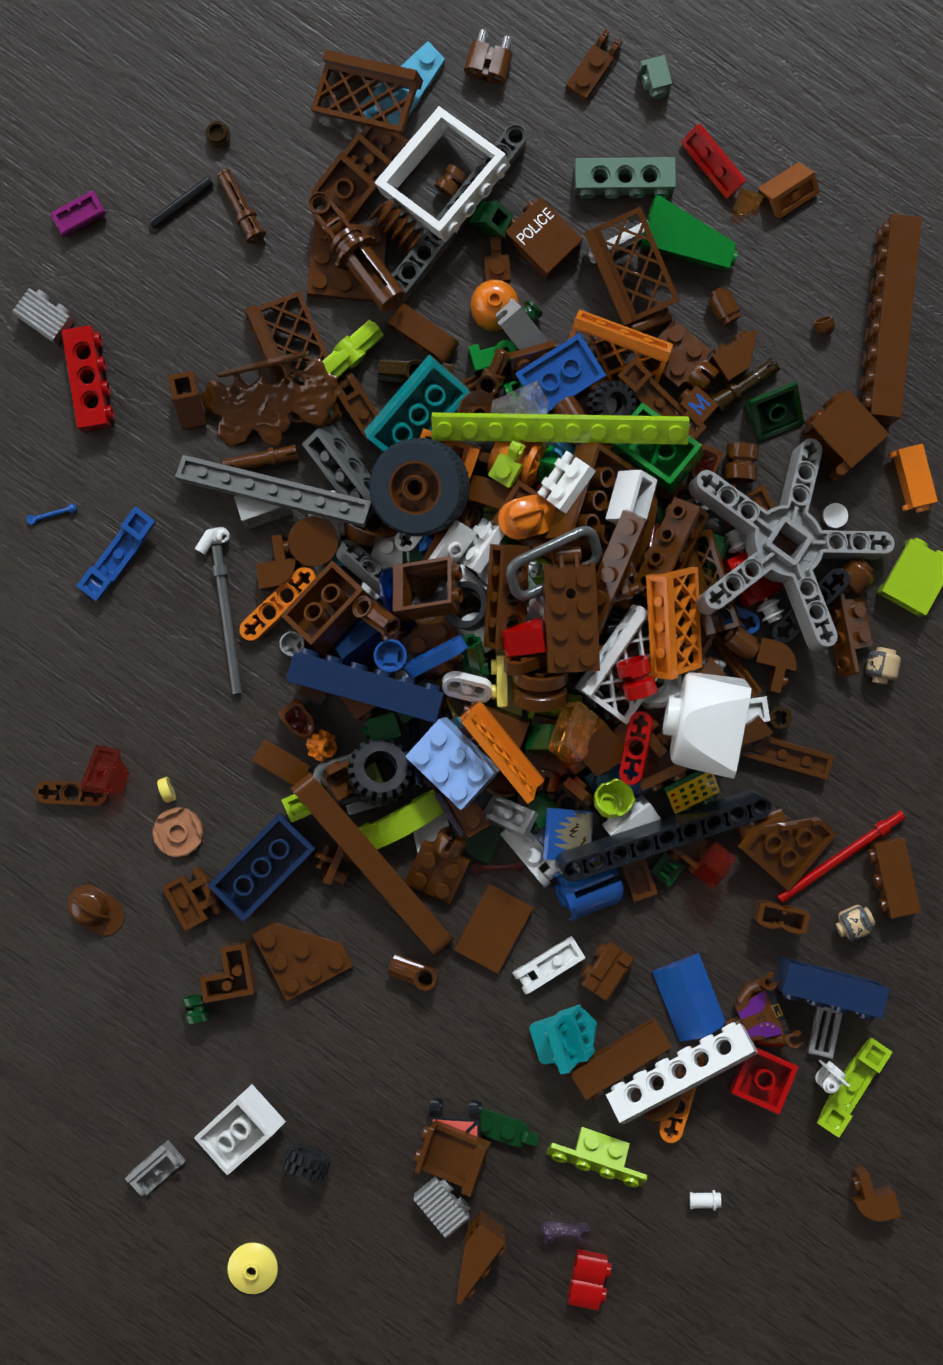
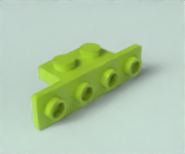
M584 1127L580 1129L575 1150L551 1143L546 1152L547 1155L552 1156L554 1161L560 1163L570 1162L575 1164L580 1170L599 1172V1175L606 1179L616 1178L624 1181L623 1183L630 1187L642 1186L647 1180L646 1174L624 1167L630 1143Z

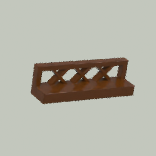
M712 529L702 531L698 537L699 539L707 536L709 547L706 553L700 552L695 544L685 565V568L698 567L699 595L715 584L718 577L721 579L726 575ZM707 560L716 565L717 570L713 578L704 572ZM726 582L728 589L731 590L729 583ZM711 597L709 601L710 603H713L714 601H716V599ZM734 599L728 603V606H723L711 615H705L700 612L706 636L742 625ZM722 608L731 613L733 623L721 626L719 614Z

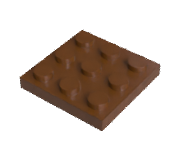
M314 220L307 295L374 302L350 269L342 270L337 268L335 263L338 254L331 250V242L323 233L316 220ZM351 224V226H358L360 228L362 236H374L376 243L373 251L385 265L388 233L383 234L385 227L377 228L370 225ZM363 260L361 262L362 266L378 287L382 289L383 283L367 262Z

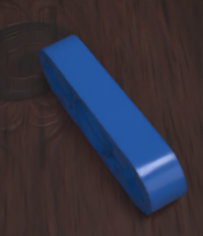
M461 635L456 636L412 659L403 666V669L409 678H414L457 656L468 646Z

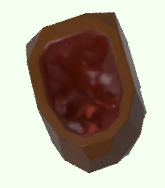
M700 443L703 449V456L689 472L690 481L704 470H710L715 473L723 452Z
M295 698L277 713L290 731L297 737L309 739L315 733V719L298 698Z

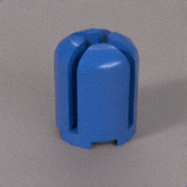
M617 868L574 882L567 881L559 872L552 875V877H556L559 885L554 888L562 908L568 907L573 916L568 918L571 922L614 905L622 899L624 890L622 879H613L574 894L577 891L617 876L619 874Z

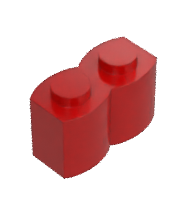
M577 1249L568 1291V1305L599 1310L600 1303H605L607 1288H604L603 1284L605 1278L609 1279L611 1274V1263H608L607 1255Z

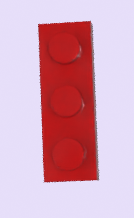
M701 123L695 125L681 140L680 143L726 199L730 198L747 181Z

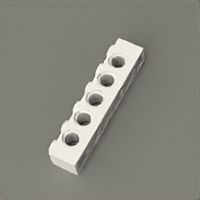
M735 1022L730 1023L721 1029L723 1033L715 1037L713 1034L699 1040L700 1045L693 1049L688 1046L678 1051V1057L670 1061L668 1058L657 1062L655 1064L656 1068L648 1073L646 1070L633 1075V1081L627 1084L620 1082L612 1086V1092L606 1094L619 1123L626 1124L758 1054L745 1027L740 1023L738 1025ZM725 1041H729L731 1051L727 1055H722L719 1050L720 1045ZM702 1053H706L709 1057V1062L704 1067H700L697 1063L698 1056ZM679 1065H684L686 1067V1075L678 1079L675 1075V1070ZM657 1077H662L664 1086L661 1090L656 1091L653 1087V1081ZM639 1088L642 1097L638 1102L634 1103L631 1099V1093L634 1089Z

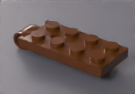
M564 545L552 551L553 565L548 563L542 566L547 673L600 671L595 562L581 564L580 545ZM568 589L574 590V598L569 599L566 596Z

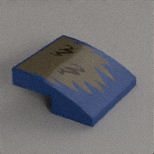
M547 808L543 859L555 860L557 855L563 851L592 842L594 811Z

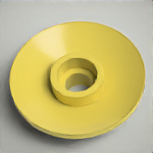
M252 1242L239 1246L232 1253L228 1262L230 1281L238 1290L247 1294H258L267 1290L274 1283L278 1273V1263L274 1253L267 1246L260 1243ZM250 1267L254 1268L256 1274L250 1275L247 1269Z

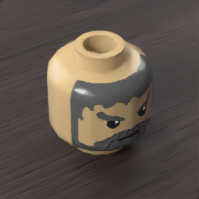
M876 647V651H871L868 654L865 673L873 677V683L887 685L888 680L893 681L897 679L901 658L896 655V650Z
M854 905L841 911L838 914L839 922L835 924L841 937L846 936L850 941L855 942L873 932L875 921L867 907L863 908L860 905Z

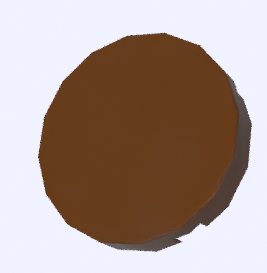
M314 515L304 517L296 522L288 538L292 555L302 564L309 566L323 565L331 560L337 551L339 543L338 534L333 524L323 517Z

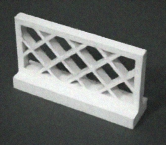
M638 605L630 607L599 652L600 671H586L575 689L588 696L624 724L629 722L630 717L636 712L645 698L628 701L629 709L623 716L619 713L616 701L626 698L625 695L615 697L614 683L624 680H620V678L613 679L612 668L615 664L628 659L626 648L630 643L638 642L639 656L644 655L643 641L649 640V636L642 637L641 626L646 620L648 621V611ZM609 684L611 698L600 699L595 695L601 685Z

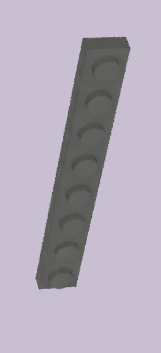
M187 455L182 456L175 475L176 480L363 528L366 527L373 506L371 501Z

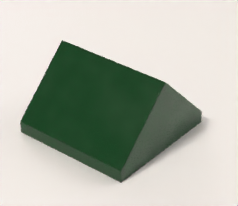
M796 381L753 398L744 406L759 442L804 424L799 388Z

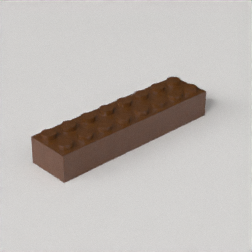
M891 214L887 221L883 222L882 227L877 229L875 236L878 253L874 255L872 268L876 269L875 278H872L870 284V293H873V301L869 303L867 317L871 318L870 327H867L865 332V342H868L867 352H864L862 366L866 368L865 376H862L860 381V391H863L862 401L860 402L882 426H891L902 417L922 217Z

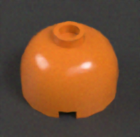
M492 279L483 282L475 289L471 297L470 311L478 326L487 331L497 332L502 330V327L498 324L500 320L495 317L497 312L509 303L511 298L519 304L517 293L510 284L502 280Z

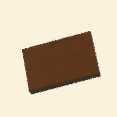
M489 883L454 950L498 974L528 919L533 906Z

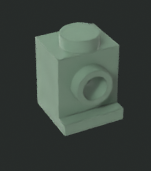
M665 55L641 61L638 71L639 75H642L644 89L649 90L650 98L660 99L665 97L667 93H670L672 86Z

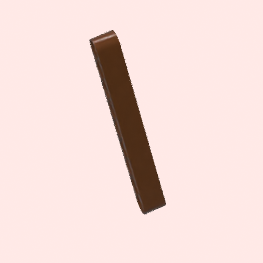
M310 772L290 788L434 956H437L454 941L452 936Z

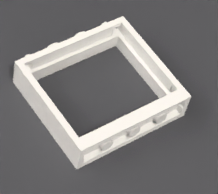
M439 106L374 183L384 197L387 199L393 198L395 205L402 206L403 211L408 212L411 217L446 242L454 232H458L463 221L474 213L479 202L490 194L495 183L505 176L504 173L510 167V164L504 152ZM450 128L492 158V160L443 218L438 221L396 189L445 131Z

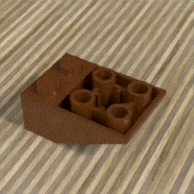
M482 1210L478 1212L465 1231L457 1283L456 1303L458 1305L464 1299H470L476 1289L475 1283L479 1278L483 1280L491 1269L489 1264L494 1257L498 1259L506 1249L505 1228Z

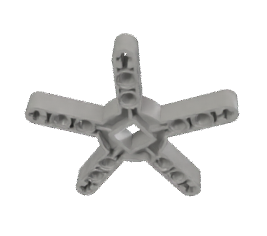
M812 438L806 439L793 450L780 504L769 511L763 509L710 470L701 471L690 482L689 492L695 499L747 536L746 552L748 558L698 596L696 600L698 610L705 615L715 613L763 576L771 581L783 583L807 646L812 651L821 652L834 645L838 636L813 569L821 559L859 560L861 558L863 560H877L891 552L895 542L894 538L887 532L821 530L815 518L808 513L822 456V446L817 440ZM798 472L802 473L805 479L801 478ZM793 494L798 497L799 502L794 499ZM720 496L726 498L727 504L721 500ZM741 510L747 514L748 519L742 516ZM779 531L798 544L791 557L772 544ZM829 541L834 544L835 549L830 546ZM853 542L858 545V549L854 547ZM745 568L751 571L752 577L746 574ZM726 582L732 584L734 591L728 589ZM800 586L805 589L806 595L801 592ZM714 595L719 597L716 601L710 603L709 599ZM809 610L814 612L815 619L811 617Z

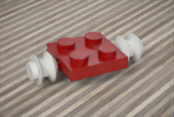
M738 529L725 534L728 536L727 543L730 545L727 552L737 553L738 555L722 563L727 574L748 558L745 549L746 540L743 539V533ZM745 568L746 574L752 577L751 571ZM763 576L738 595L744 608L761 601L762 604L759 605L757 612L764 613L765 617L762 619V622L767 620L770 624L782 618L781 612L785 611L784 609H778L779 599L773 598L768 600L771 598L770 595L785 588L783 583L771 581Z

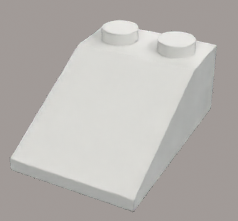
M251 1084L198 1133L194 1139L224 1173L229 1175L286 1121L255 1086Z

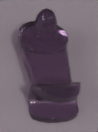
M546 1221L542 1223L540 1231L545 1233V1244H547L549 1239L548 1245L553 1243L554 1237L561 1236L578 1237L580 1242L587 1243L588 1239L582 1236L581 1233L584 1231L591 1232V1227L587 1223L575 1225Z

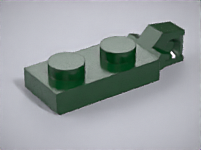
M482 1107L481 1135L515 1147H523L524 1143L537 1147L540 1138L539 1133L528 1130L529 1124L524 1123V1120Z

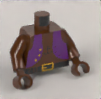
M770 971L764 978H759L745 984L736 998V1003L733 1005L737 1017L725 1021V1025L733 1022L736 1025L742 1024L750 1039L756 1044L772 1047L789 1046L793 1049L799 1048L804 1042H796L794 1036H799L802 1033L799 1030H795L790 1035L787 1034L790 1030L773 992L778 986L779 981L775 983L769 981L774 973Z

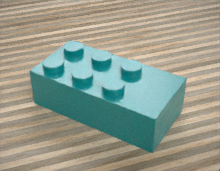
M428 355L364 430L366 437L384 452L391 445H395V443L402 440L420 438L423 428L432 431V412L454 413L458 409L461 400L470 391L431 355Z

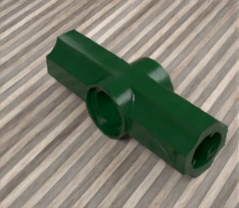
M475 634L465 635L463 640L468 647L461 652L463 673L483 677L491 682L489 659L485 658L481 637L475 636ZM491 697V698H490L487 702H485V703L490 704V703L493 702L494 700H492V697Z

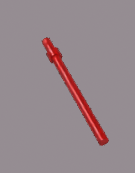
M900 810L887 820H881L874 825L875 828L798 880L790 891L785 889L777 895L778 899L783 904L878 837H884L889 834L891 828L906 819L903 812Z

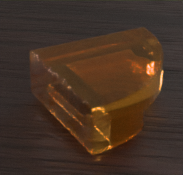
M741 187L732 213L747 214L752 212L760 205L764 196Z

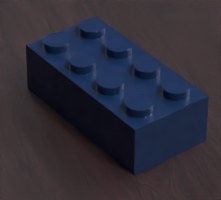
M281 812L208 887L244 922L315 851L317 846Z
M785 957L780 958L775 982L779 981L776 987L780 991L779 994L784 995L786 999L799 1002L800 998H804L810 1005L824 1008V1005L827 1004L829 1007L834 1008V1011L849 1014V1010H851L853 1013L858 1014V1017L872 1021L874 1017L883 1018L890 988L875 980Z

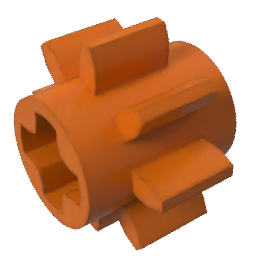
M319 729L318 734H312L311 738L307 740L308 756L324 762L325 757L332 758L337 750V744L334 741L336 736L329 734L328 731Z

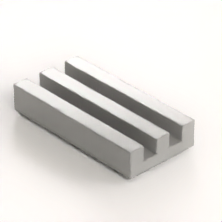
M824 1005V1008L816 1007L807 1053L833 1059L843 1013L834 1011V1008L828 1005ZM823 1011H826L818 1048L816 1050L815 1045L822 1018ZM836 1013L828 1050L825 1052L823 1050L831 1014Z

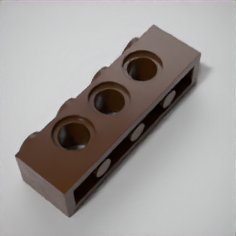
M490 544L483 647L505 650L502 631L525 623L527 614L526 601L513 597L506 579V570L514 558L530 550L529 546ZM530 562L519 567L516 572L521 590H528L529 587L528 570Z

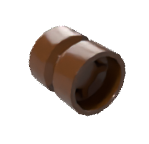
M751 443L727 444L725 459L729 463L725 465L724 480L737 483L756 482L758 467L754 465V462L758 460L759 446Z

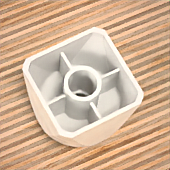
M688 673L685 675L679 697L669 696L663 722L662 734L672 736L670 757L674 764L732 779L735 778L751 698V687L745 679L702 673Z

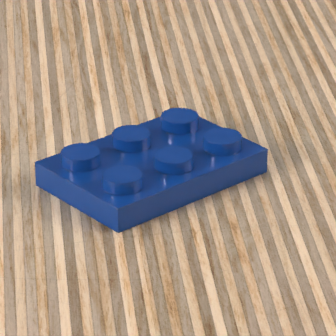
M580 333L515 373L540 414L550 413L553 411V407L564 398L572 395L575 397L606 377L605 372Z

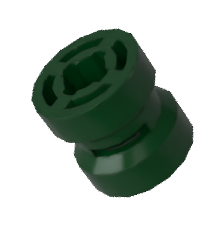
M202 994L182 998V1005L186 1008V1024H194L211 1019L210 1011L206 1009V1003L203 1001Z

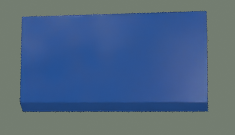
M699 953L652 971L680 1042L704 1038L725 1025L724 1016Z

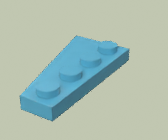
M429 41L401 65V67L417 70L423 79L421 90L417 89L410 113L416 108L423 93L429 88L445 63V58ZM382 83L373 91V94L377 97L388 89ZM401 88L393 93L397 102L407 97L409 89ZM369 95V96H368L362 103H360L359 105L362 106V105H364L365 103H367V102H369L370 100H372L371 95ZM390 95L380 101L379 105L384 112L395 105ZM376 105L363 112L366 118L372 119L375 113L380 114ZM397 110L387 116L386 119L390 124L398 125L401 114Z

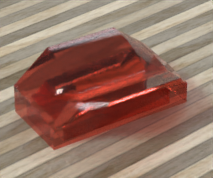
M95 745L80 784L82 791L100 794H122L130 772L121 761L120 750Z

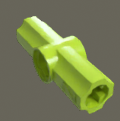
M369 319L354 334L343 338L335 346L333 352L322 361L327 372L339 378L347 369H352L365 357L366 352L374 347L384 336L378 325Z

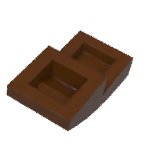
M264 739L252 759L258 765L292 785L299 782L311 767Z

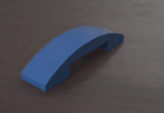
M135 506L121 524L122 529L97 563L88 569L77 584V587L92 599L98 601L134 558L156 521Z

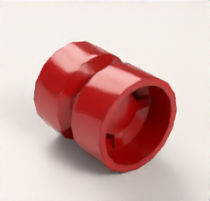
M647 655L628 658L616 664L619 678L625 682L622 688L626 700L642 699L658 691L654 676L649 675L652 668Z

